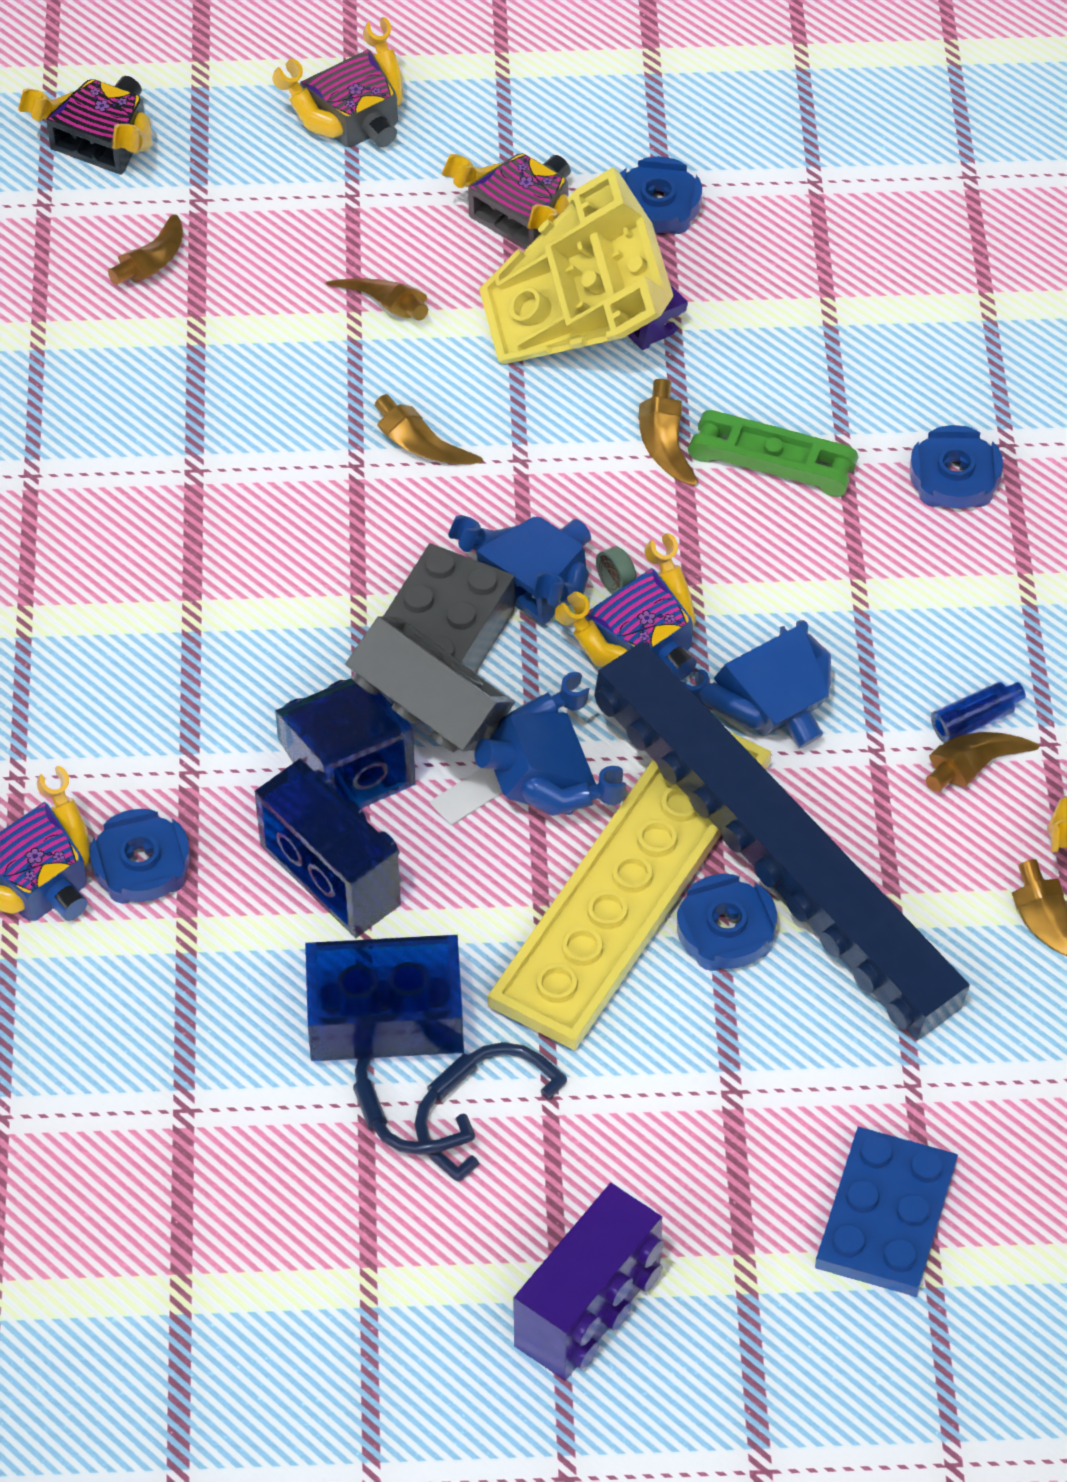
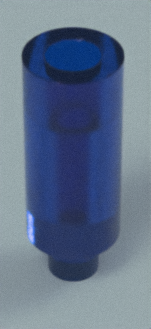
M998 681L931 713L933 729L943 743L957 736L969 734L1014 713V704L1026 698L1025 690L1019 682L1005 686V684Z

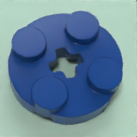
M647 157L638 160V167L631 169L629 172H627L626 167L620 172L622 178L652 222L655 233L670 232L672 234H681L689 229L690 222L698 215L701 209L702 183L697 174L696 178H694L692 174L687 172L686 164L669 157ZM655 191L664 192L663 198H654L652 196H654Z
M948 425L930 431L927 439L923 440L920 444L919 441L915 444L910 459V478L914 487L919 491L920 500L931 507L944 506L948 508L982 507L989 504L993 498V493L1001 482L1003 457L999 447L993 441L990 446L987 441L980 438L981 432L967 426ZM951 462H959V466L966 470L952 471L948 468Z
M150 809L127 810L114 815L103 824L104 831L98 835L97 840H95L94 836L90 845L93 874L98 884L108 891L113 901L121 904L131 901H150L163 897L170 892L178 891L184 886L186 872L190 865L189 843L184 829L174 819H172L171 823L167 819L159 817L158 811ZM138 848H143L145 854L153 853L151 857L142 862L130 860L134 857V850Z
M716 874L695 882L687 890L686 898L681 902L677 911V934L682 946L690 955L696 958L700 967L709 971H716L721 968H739L752 964L769 954L772 950L776 932L777 910L772 897L762 886L755 883L753 887L748 883L739 882L740 876ZM727 914L730 920L738 919L740 921L733 928H722L717 925L719 915Z

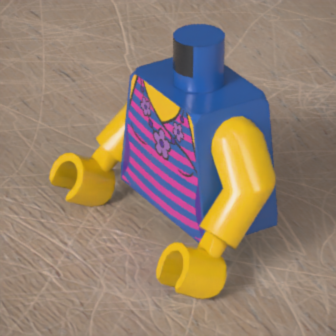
M665 533L662 535V542L666 547V555H662L657 551L653 540L649 541L645 546V557L651 563L658 564L661 569L660 572L657 573L653 568L649 569L590 610L588 599L580 592H573L567 596V600L573 606L575 614L569 610L565 603H561L556 607V620L562 625L574 626L573 635L597 667H604L644 641L680 680L686 678L694 670L697 661L688 650L692 646V631L696 618L691 593L680 565H674L672 560L678 551V542L672 534Z
M61 766L55 767L56 775L61 782L59 789L49 788L45 783L42 773L38 776L36 783L38 791L43 796L52 798L54 805L50 808L46 802H43L0 831V911L9 914L19 913L28 921H36L52 909H55L64 920L71 921L83 913L88 903L87 899L79 892L87 883L85 867L90 861L88 830L74 798H67L65 790L69 785V775Z

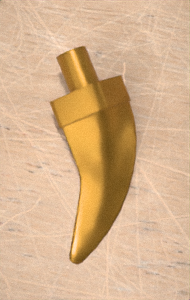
M172 214L159 235L152 242L118 256L120 264L108 269V276L113 284L118 285L128 279H131L133 282L144 280L157 273L174 257L183 237V228L179 216Z
M370 278L337 279L325 283L331 286L365 292L379 301L388 311L403 318L413 317L415 320L420 321L428 314V307L424 304L427 295L419 289L403 283Z
M655 379L653 381L652 397L639 404L638 420L642 441L649 455L666 473L681 482L696 485L698 479L681 452L678 442L682 401L670 399V380Z
M384 394L376 400L374 406L383 415L377 426L387 437L404 449L419 456L445 463L475 464L483 462L481 456L451 445L437 437L413 406L397 405L388 394Z
M977 732L957 736L948 740L943 745H939L929 755L935 770L926 777V784L934 792H940L948 783L965 787L992 759L1003 755L1038 750L1039 744L1023 737L998 732Z
M1037 859L1022 862L1018 865L1024 887L1012 892L1016 908L1019 910L1027 927L1042 942L1055 951L1067 956V905L1060 880H1044Z

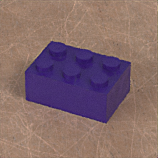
M610 1182L513 1297L514 1347L564 1381L569 1378L577 1367L581 1370L585 1369L595 1357L600 1346L598 1341L609 1328L613 1331L617 1330L627 1318L632 1307L630 1302L640 1290L648 1292L659 1279L663 1270V1265L660 1264L661 1251L664 1246V1240H662L663 1216Z

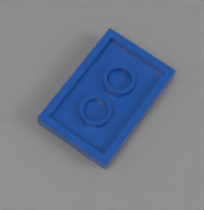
M858 1126L818 1250L815 1269L917 1297L955 1171L958 1154Z

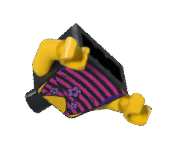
M122 76L115 86L96 79H90L84 82L77 90L56 99H50L45 93L36 89L26 88L22 91L18 111L31 113V117L36 121L46 120L51 150L122 175L133 153L146 152L152 146L151 121L144 113L143 99L139 96L142 93V88L138 81L130 76Z

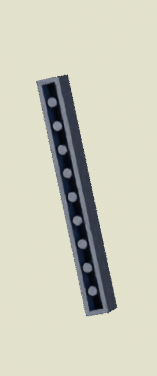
M644 641L598 670L594 697L600 710L606 716L614 717L626 730L631 743L638 750H645L658 764L662 776L669 783L677 784L689 797L690 803L697 814L702 818H708L721 831L728 847L736 853L740 852L752 864L760 881L767 887H773L783 897L792 915L798 921L806 922L819 936L824 949L831 956L839 957L853 972L854 979L860 988L867 993H873L886 1007L890 1019L897 1027L903 1030L906 1029L918 1041L962 1009L970 984Z

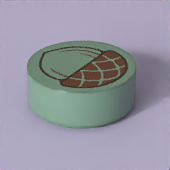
M613 546L597 554L596 568L602 584L611 594H614L637 578L634 564L622 548Z

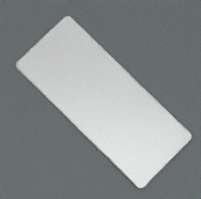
M480 768L432 799L430 804L450 825H453L501 794L502 790L494 769Z

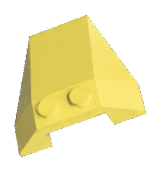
M614 167L577 188L567 198L570 203L567 208L553 222L547 219L538 228L541 234L526 250L522 252L517 249L479 288L497 359L501 364L504 365L624 338L659 318L673 298V292L653 224L619 171Z

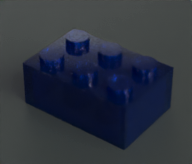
M300 758L254 791L260 846L355 939L401 905V877L398 863L400 851L396 842L387 832H378L370 825L364 812L354 801L348 800L346 802L335 791L332 782L324 772L319 769L314 771Z
M458 934L305 943L307 1020L311 1061L464 1053Z

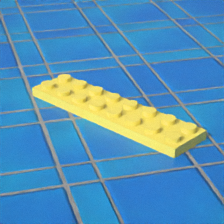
M730 732L766 770L771 762V751ZM654 760L646 768L487 996L488 1007L574 1051L722 835L721 831L708 818H702L697 814L690 803L689 797L677 784L669 783L662 776L658 764Z

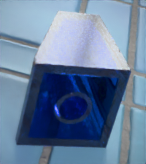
M352 678L336 681L324 690L305 698L291 700L284 707L275 710L278 740L328 822H332L416 785L413 728L406 719L391 708L392 704L380 692L377 695H373L356 684Z

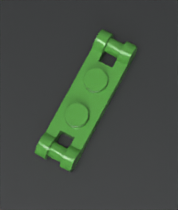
M707 410L702 413L698 423V430L700 432L692 437L688 447V453L695 460L709 462L715 459L820 487L824 493L833 497H840L845 494L850 482L847 474L854 471L859 458L857 451L848 445L715 410ZM723 435L728 437V439H723L720 437ZM819 461L829 463L831 467L821 465Z

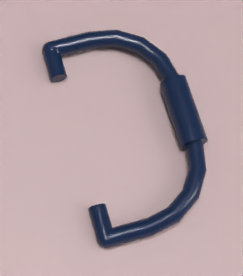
M421 1019L393 1028L374 1038L360 1053L354 1070L356 1083L353 1086L368 1129L375 1131L383 1143L395 1150L416 1155L442 1152L469 1143L475 1139V1132L468 1115L465 1113L459 1114L456 1117L460 1132L431 1141L415 1142L404 1140L390 1132L386 1126V1116L374 1085L368 1079L367 1070L371 1059L383 1047L397 1040L420 1033L427 1047L435 1045L437 1039L429 1021Z
M501 1042L482 1046L469 1055L463 1053L427 1086L428 1092L418 1105L414 1122L418 1142L431 1141L427 1122L430 1109L436 1101L440 1102L477 1069L476 1064L486 1058L509 1055L520 1057L536 1066L551 1079L540 1090L543 1097L548 1100L566 1084L567 1077L544 1056L525 1045ZM442 1152L427 1154L431 1161L457 1182L462 1181L480 1164L473 1155H470L463 1163L457 1166Z

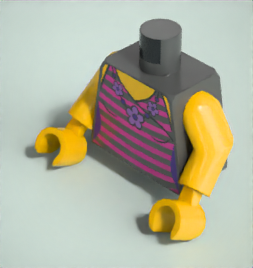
M381 17L380 28L383 31L382 36L375 35L371 31L369 21L363 30V39L367 44L375 47L376 54H372L367 49L301 81L300 84L298 81L302 77L303 68L296 59L290 58L285 64L292 78L284 75L283 70L279 66L274 71L272 76L274 85L278 89L290 92L291 96L288 99L303 125L310 132L334 138L345 147H353L370 138L378 147L383 148L395 140L397 129L394 126L398 122V107L403 102V78L394 49H389L386 40L391 33L392 27L386 17Z
M520 153L505 162L480 168L473 166V163L462 155L450 154L441 173L444 177L454 178L453 184L456 187H468L469 217L524 250L541 234L538 228L547 219L553 222L570 204L567 200L569 197V182L566 178L570 175L571 169L567 161L559 155H552L544 164H541L528 155Z

